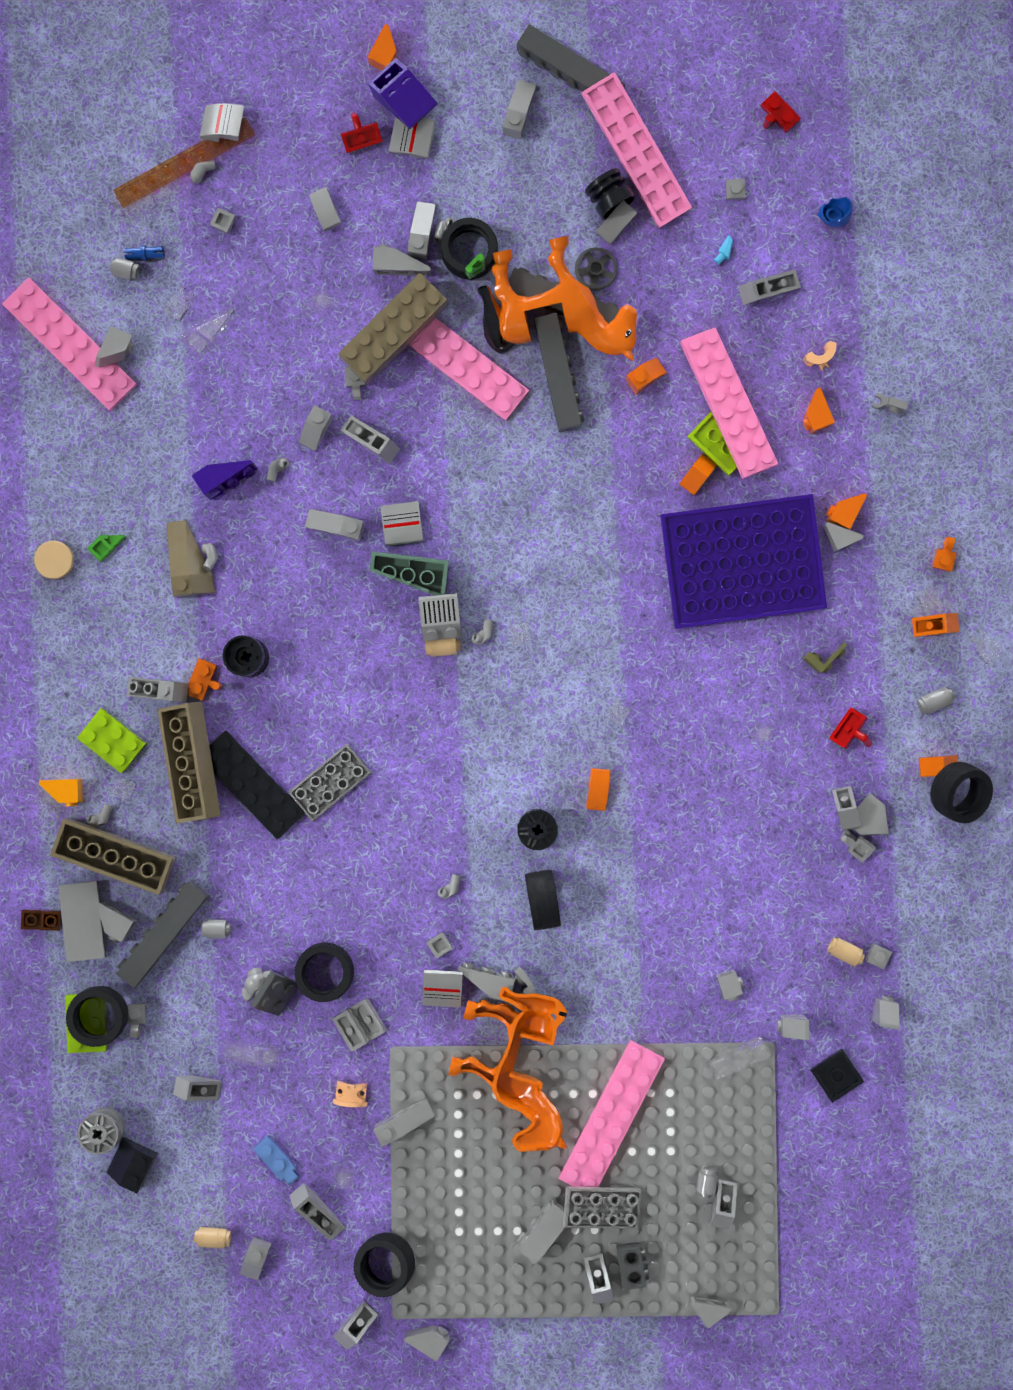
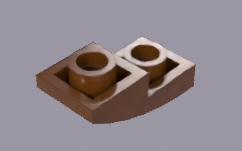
M21 910L22 930L60 931L61 911Z

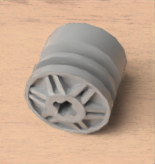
M100 1107L91 1112L80 1123L78 1129V1141L81 1147L95 1155L110 1151L123 1138L126 1130L122 1114L110 1107ZM99 1130L103 1132L100 1135L97 1134V1131Z

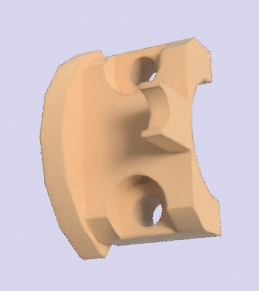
M832 341L826 343L823 347L824 355L818 356L813 354L812 351L805 355L803 358L805 364L810 367L814 364L819 365L822 371L823 367L826 366L828 368L827 362L833 358L836 352V343Z
M337 1081L336 1099H333V1103L344 1107H366L367 1084H348L343 1081Z

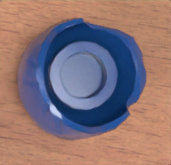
M848 197L832 198L828 204H823L820 207L817 215L829 226L843 227L851 219L852 202Z

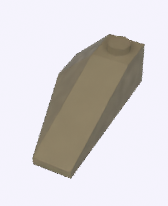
M186 520L168 522L167 537L173 596L183 598L215 593L213 574L211 571H206L203 568L205 563L204 556Z

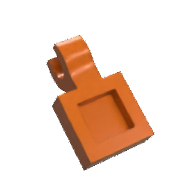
M945 537L943 548L936 549L932 568L952 572L957 553L951 551L956 538Z

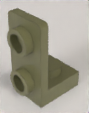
M845 642L841 643L824 663L821 662L822 658L815 652H807L802 659L818 674L826 673L833 666L831 662L835 658L839 659L846 652L844 648L847 644Z

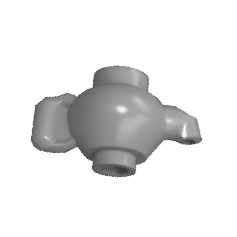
M253 968L247 972L248 978L245 980V985L241 991L246 1002L251 1001L256 996L272 970L263 972L261 968Z

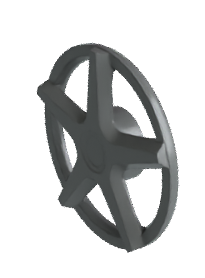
M598 247L589 248L583 251L577 258L575 275L578 281L589 289L601 290L608 287L615 280L617 263L609 251ZM601 251L606 253V255L600 260H595L590 252ZM585 255L589 266L578 269L579 262ZM610 258L614 264V273L604 269V265ZM590 274L591 285L585 283L580 275ZM599 276L610 278L604 285L597 286Z

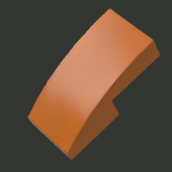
M591 768L586 809L606 810L610 770Z

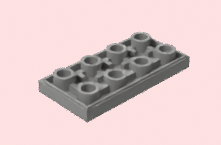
M347 743L288 793L313 822L372 772Z
M98 881L58 885L66 962L106 958L104 930L97 907L101 903Z
M566 1186L562 1226L564 1228L638 1229L642 1190L640 1188Z

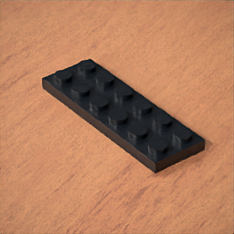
M227 730L209 745L214 774L277 840L305 814L300 806Z

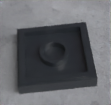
M842 1048L810 1069L832 1103L864 1082Z

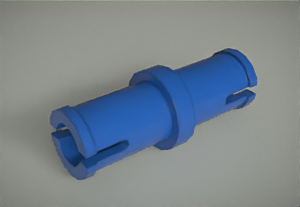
M142 245L140 248H125L124 253H127V255L124 256L126 260L142 259L143 261H148V259L154 258L163 259L165 254L157 252L165 251L163 246L147 247Z

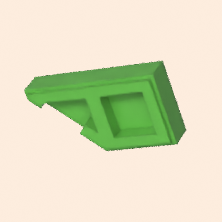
M479 253L465 267V273L469 279L485 270V258L482 253Z
M100 535L87 549L100 562H103L126 537L124 535Z

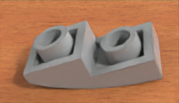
M327 187L309 195L324 232L342 224Z
M623 200L599 227L597 233L611 245L623 232L624 228L637 216V212Z
M519 965L514 970L517 974L514 977L521 985L526 984L522 992L524 994L536 993L528 975Z

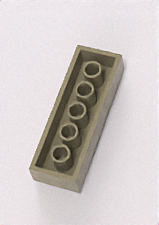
M419 273L338 353L340 360L368 386L448 306L447 299Z
M202 702L185 703L157 709L175 822L182 823L221 816Z
M71 818L62 820L50 853L52 857L157 895L164 893L177 858L176 856Z

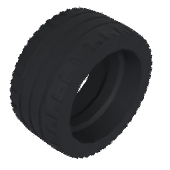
M467 217L456 220L448 226L441 240V255L445 266L452 274L469 280L465 273L466 265L458 263L451 254L452 242L457 236L466 232H474L484 237L488 244L485 270L471 278L472 280L485 276L495 264L493 253L498 252V242L495 233L488 224L482 220Z
M954 762L943 767L936 775L930 790L931 803L943 816L952 821L967 824L976 821L988 809L993 796V784L990 777L981 769L965 762ZM969 778L970 789L966 798L954 807L953 797L956 789L964 780Z
M541 870L525 874L534 930H545L561 926L552 870Z
M328 942L317 943L307 948L301 954L295 966V981L298 988L307 998L317 1002H330L341 997L350 987L354 976V966L349 954L342 947ZM321 953L335 956L343 968V978L340 984L328 991H321L312 987L307 981L305 974L309 960Z
M94 986L80 992L73 998L67 1009L66 1024L69 1033L77 1042L90 1047H99L111 1043L121 1035L128 1022L129 1013L125 999L116 990L105 986ZM99 997L105 999L115 1011V1024L109 1032L103 1035L90 1033L80 1021L81 1006L90 998Z
M384 1232L369 1238L359 1248L354 1259V1275L361 1288L376 1297H389L401 1291L408 1284L415 1270V1255L412 1247L403 1237L395 1233ZM383 1247L391 1250L397 1256L401 1266V1274L396 1281L386 1282L373 1274L368 1259L372 1249Z

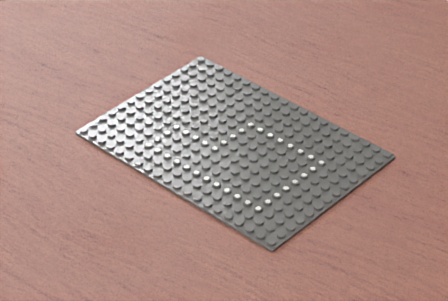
M772 1042L640 1044L663 1056L665 1060L598 1186L640 1188L642 1190L638 1229L564 1228L536 1265L517 1250V1240L523 1232L525 1234L528 1232L531 1221L542 1214L541 1209L546 1202L550 1203L554 1199L564 1207L566 1186L571 1185L560 1180L558 1177L627 1044L520 1045L513 1071L532 1076L543 1083L542 1092L559 1112L563 1125L561 1138L567 1145V1149L556 1146L550 1150L526 1152L518 1151L514 1147L512 1139L517 1132L527 1128L532 1123L521 1112L508 1108L497 1101L491 1086L479 1075L463 1072L455 1077L448 1076L453 1056L462 1060L469 1056H474L484 1065L494 1069L500 1063L507 1045L391 1047V1116L427 1098L435 1114L428 1121L391 1142L392 1233L403 1237L410 1244L415 1255V1270L412 1278L401 1291L392 1295L393 1318L698 1316L691 1306L690 1296L729 1302L731 1312L728 1315H777L779 1313L775 1045ZM702 1167L716 1169L718 1179L737 1183L735 1219L729 1230L710 1225L714 1195H711V1198L699 1196V1192L696 1191L698 1175ZM639 1242L640 1248L645 1250L646 1260L643 1261V1268H647L649 1280H645L646 1287L623 1290L616 1246ZM392 1252V1282L400 1277L401 1266L397 1256ZM629 1253L626 1258L633 1260L637 1255ZM603 1254L614 1300L596 1305L584 1258ZM633 1272L629 1277L637 1279L640 1274Z

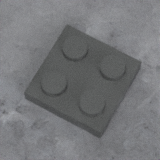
M271 971L250 1005L255 1009L279 1016L297 988L295 979Z

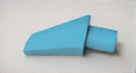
M729 235L718 250L720 254L714 259L718 265L725 259L729 260L733 240Z

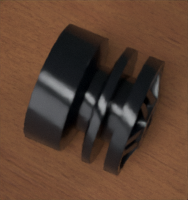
M617 168L601 174L585 189V194L590 197L591 203L599 202L595 209L602 220H606L623 200L630 205L636 197L629 185L622 186L625 178L620 176L621 172Z
M244 635L236 636L229 640L222 654L224 665L230 672L248 678L256 677L263 673L270 659L269 651L264 643ZM247 654H251V655H252V656L249 658L250 661L245 660V658L247 657Z
M532 809L520 817L517 833L521 843L527 848L544 850L555 842L558 835V826L554 817L549 812L542 809ZM537 825H540V828L543 829V832H539L538 835H535V831H533L532 828H536Z

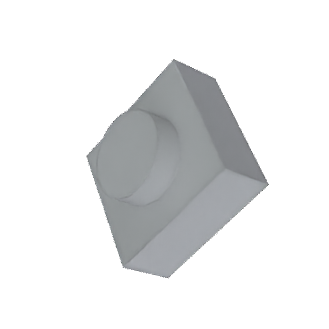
M726 179V200H745V179Z
M217 208L210 226L229 234L236 216Z
M443 932L426 942L436 959L453 949Z
M873 943L865 961L884 970L892 952Z

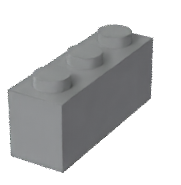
M554 1199L550 1203H545L541 1209L542 1214L531 1221L528 1232L526 1234L523 1232L517 1240V1250L535 1265L564 1230L562 1226L564 1207Z

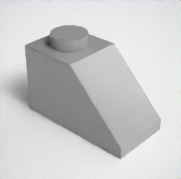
M111 326L96 356L95 366L99 368L124 360L127 353L131 354L133 350V335Z
M314 405L305 421L299 443L316 452L333 420V416Z
M851 786L832 790L842 830L861 826Z
M106 902L99 903L97 907L104 932L109 935L108 938L116 943L125 941L137 920Z
M882 995V998L876 997L872 1021L881 1027L899 1030V1004L893 1001V997Z
M803 1014L779 1015L780 1020H777L776 1027L777 1032H780L782 1037L810 1040L809 1020Z
M193 1075L176 1076L173 1095L185 1101L218 1100L221 1080Z
M718 1179L711 1210V1226L730 1229L735 1219L737 1183Z
M253 1237L240 1274L258 1281L272 1243Z
M603 1254L584 1258L595 1304L614 1300Z
M363 1301L343 1322L333 1337L346 1350L350 1349L359 1342L378 1314Z
M431 1325L406 1331L404 1341L437 1362L449 1343L450 1335H448V1331L443 1327L438 1326L437 1328Z

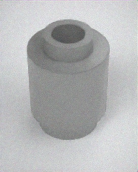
M117 257L110 264V272H112L114 277L130 281L133 279L137 280L140 265L134 261Z
M208 919V921H203L202 936H207L209 939H226L227 935L231 934V924H228L227 920Z
M702 1167L698 1175L696 1187L699 1196L711 1198V1195H715L718 1181L716 1169Z

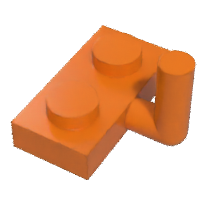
M198 658L188 683L187 695L204 701L209 687L214 690H221L223 688L222 684L212 680L217 665Z

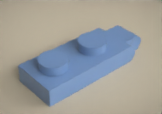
M269 1135L253 1148L282 1182L286 1180L291 1185L299 1178L295 1171L297 1169L296 1165Z

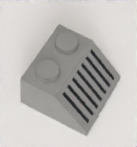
M457 593L419 597L423 641L462 637Z

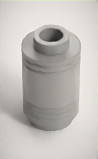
M943 687L921 696L917 700V705L922 714L928 715L953 704L955 697L951 689Z

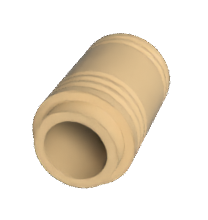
M460 639L425 641L426 655H430V657L457 655V651H461Z
M833 937L827 949L830 955L854 967L857 964L861 965L865 957L862 954L863 949L839 937L837 939Z
M199 1227V1231H195L194 1243H197V1247L225 1249L230 1246L231 1231L227 1229Z

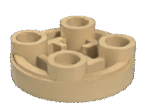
M48 541L37 549L34 556L35 567L46 578L63 579L73 568L74 554L64 543Z

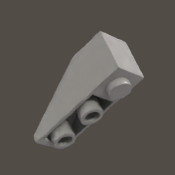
M129 677L127 696L186 703L189 684Z
M463 962V965L459 964L458 971L463 972L466 978L490 998L504 1001L499 997L500 990L504 986L513 991L515 977H512V973L501 971L500 974L495 973L489 967L478 969L474 968V964Z

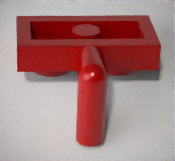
M776 91L760 105L768 114L763 123L765 129H769L776 122L787 133L801 119Z
M352 112L350 115L355 129L340 133L346 153L383 142L377 122L362 126L356 112Z
M850 707L829 739L845 750L855 737L862 741L866 747H870L872 745L871 740L860 731L868 718Z

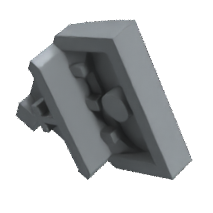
M869 793L857 808L861 826L855 827L853 830L864 837L882 834L889 835L886 806Z

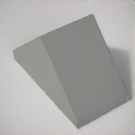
M829 522L823 526L834 552L860 541L864 536Z
M690 1296L691 1306L708 1329L731 1312L729 1302Z

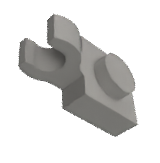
M349 367L344 368L346 387L352 388L354 401L362 400L360 387L366 386V384Z
M876 393L874 397L880 399V404L873 403L871 405L874 409L884 407L889 409L888 412L899 415L906 411L908 402L893 397L888 398L883 394Z
M846 829L841 834L843 836L840 839L849 845L847 851L862 863L875 850L873 844L861 835L855 838L849 829Z
M146 1003L126 1004L129 1013L127 1024H131L130 1038H138L141 1036L140 1024L146 1023Z

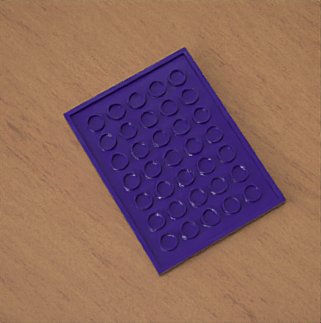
M813 494L660 514L674 629L827 608Z

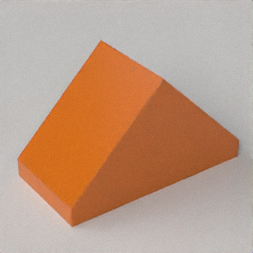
M701 454L679 485L692 495H695L717 465Z
M958 755L919 758L920 777L936 776L946 765L958 762Z

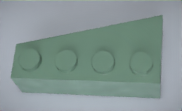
M372 551L370 571L435 596L446 594L449 560Z

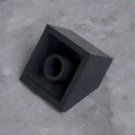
M123 1137L106 1173L119 1186L137 1194L142 1189L158 1153Z

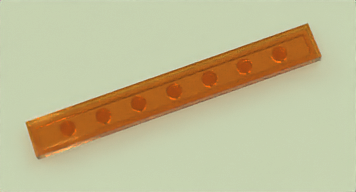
M246 117L242 118L238 141L220 138L219 142L202 140L113 189L124 208L192 171L195 164L210 161L255 136V133Z

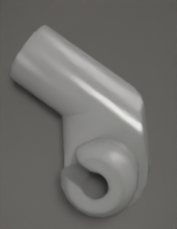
M214 161L195 164L190 175L192 182L199 184L205 172L215 170Z
M447 218L437 225L433 237L434 242L441 243L444 232L455 221L453 218Z
M282 457L271 462L266 480L276 482L277 474L289 467L288 459Z
M205 543L202 545V551L207 555V559L203 568L206 571H211L218 560V554L212 543Z
M484 620L483 630L472 635V641L475 644L481 645L491 639L493 621Z
M104 804L101 813L88 816L87 823L92 827L106 824L113 806Z
M452 874L450 884L438 890L439 897L448 899L457 894L461 876Z

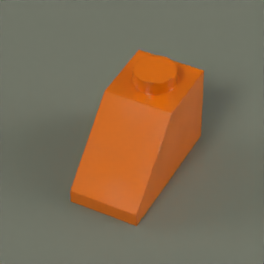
M387 24L384 25L367 56L368 63L381 71L395 58H398L392 34Z
M653 358L627 374L625 380L637 395L667 374L659 360Z
M821 387L814 391L803 416V426L806 431L809 430L810 434L828 428L835 423Z
M863 493L839 501L834 506L831 505L826 513L829 516L827 522L850 530L867 494Z
M944 613L912 618L914 637L960 632L958 613Z

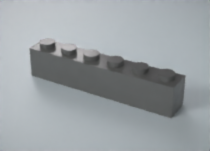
M530 24L517 42V51L521 57L525 59L530 58L537 67L541 69L546 68L553 77L557 79L562 78L573 89L577 88L583 92L610 75Z
M521 267L519 269L514 268L509 279L513 291L517 295L527 297L544 293L560 283L557 281L554 283L547 281L546 277L539 274L536 276L532 275L527 269ZM594 296L598 311L605 321L610 323L615 319L620 309L616 304L601 302L600 298ZM562 303L541 307L564 316Z
M557 313L535 317L534 324L558 432L581 428L584 416L582 410L579 411L577 406L580 403L578 392H574L573 385H576L574 373L570 374L569 370L572 363L570 355H566L565 348H568L566 337H562L561 330H563L562 319L558 318Z
M193 881L184 882L178 889L179 895L175 899L172 897L166 904L168 909L164 914L160 913L153 922L156 924L153 928H148L141 937L144 939L141 943H136L129 951L131 953L128 959L124 958L118 965L119 971L116 974L133 988L141 983L209 897V894Z

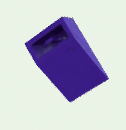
M397 58L368 82L373 97L409 129L438 104L411 71Z
M251 460L210 464L191 476L207 498L217 500L224 495L223 492L227 489L236 488L240 484L239 481L243 478L248 479L255 475V470L258 468Z

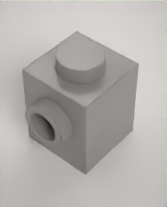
M730 970L715 975L722 998L724 1000L728 999V1001L739 999V995L743 994L744 984L742 978L737 977L736 971Z

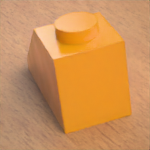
M82 779L39 780V785L58 803H65V807L77 806V802H83Z

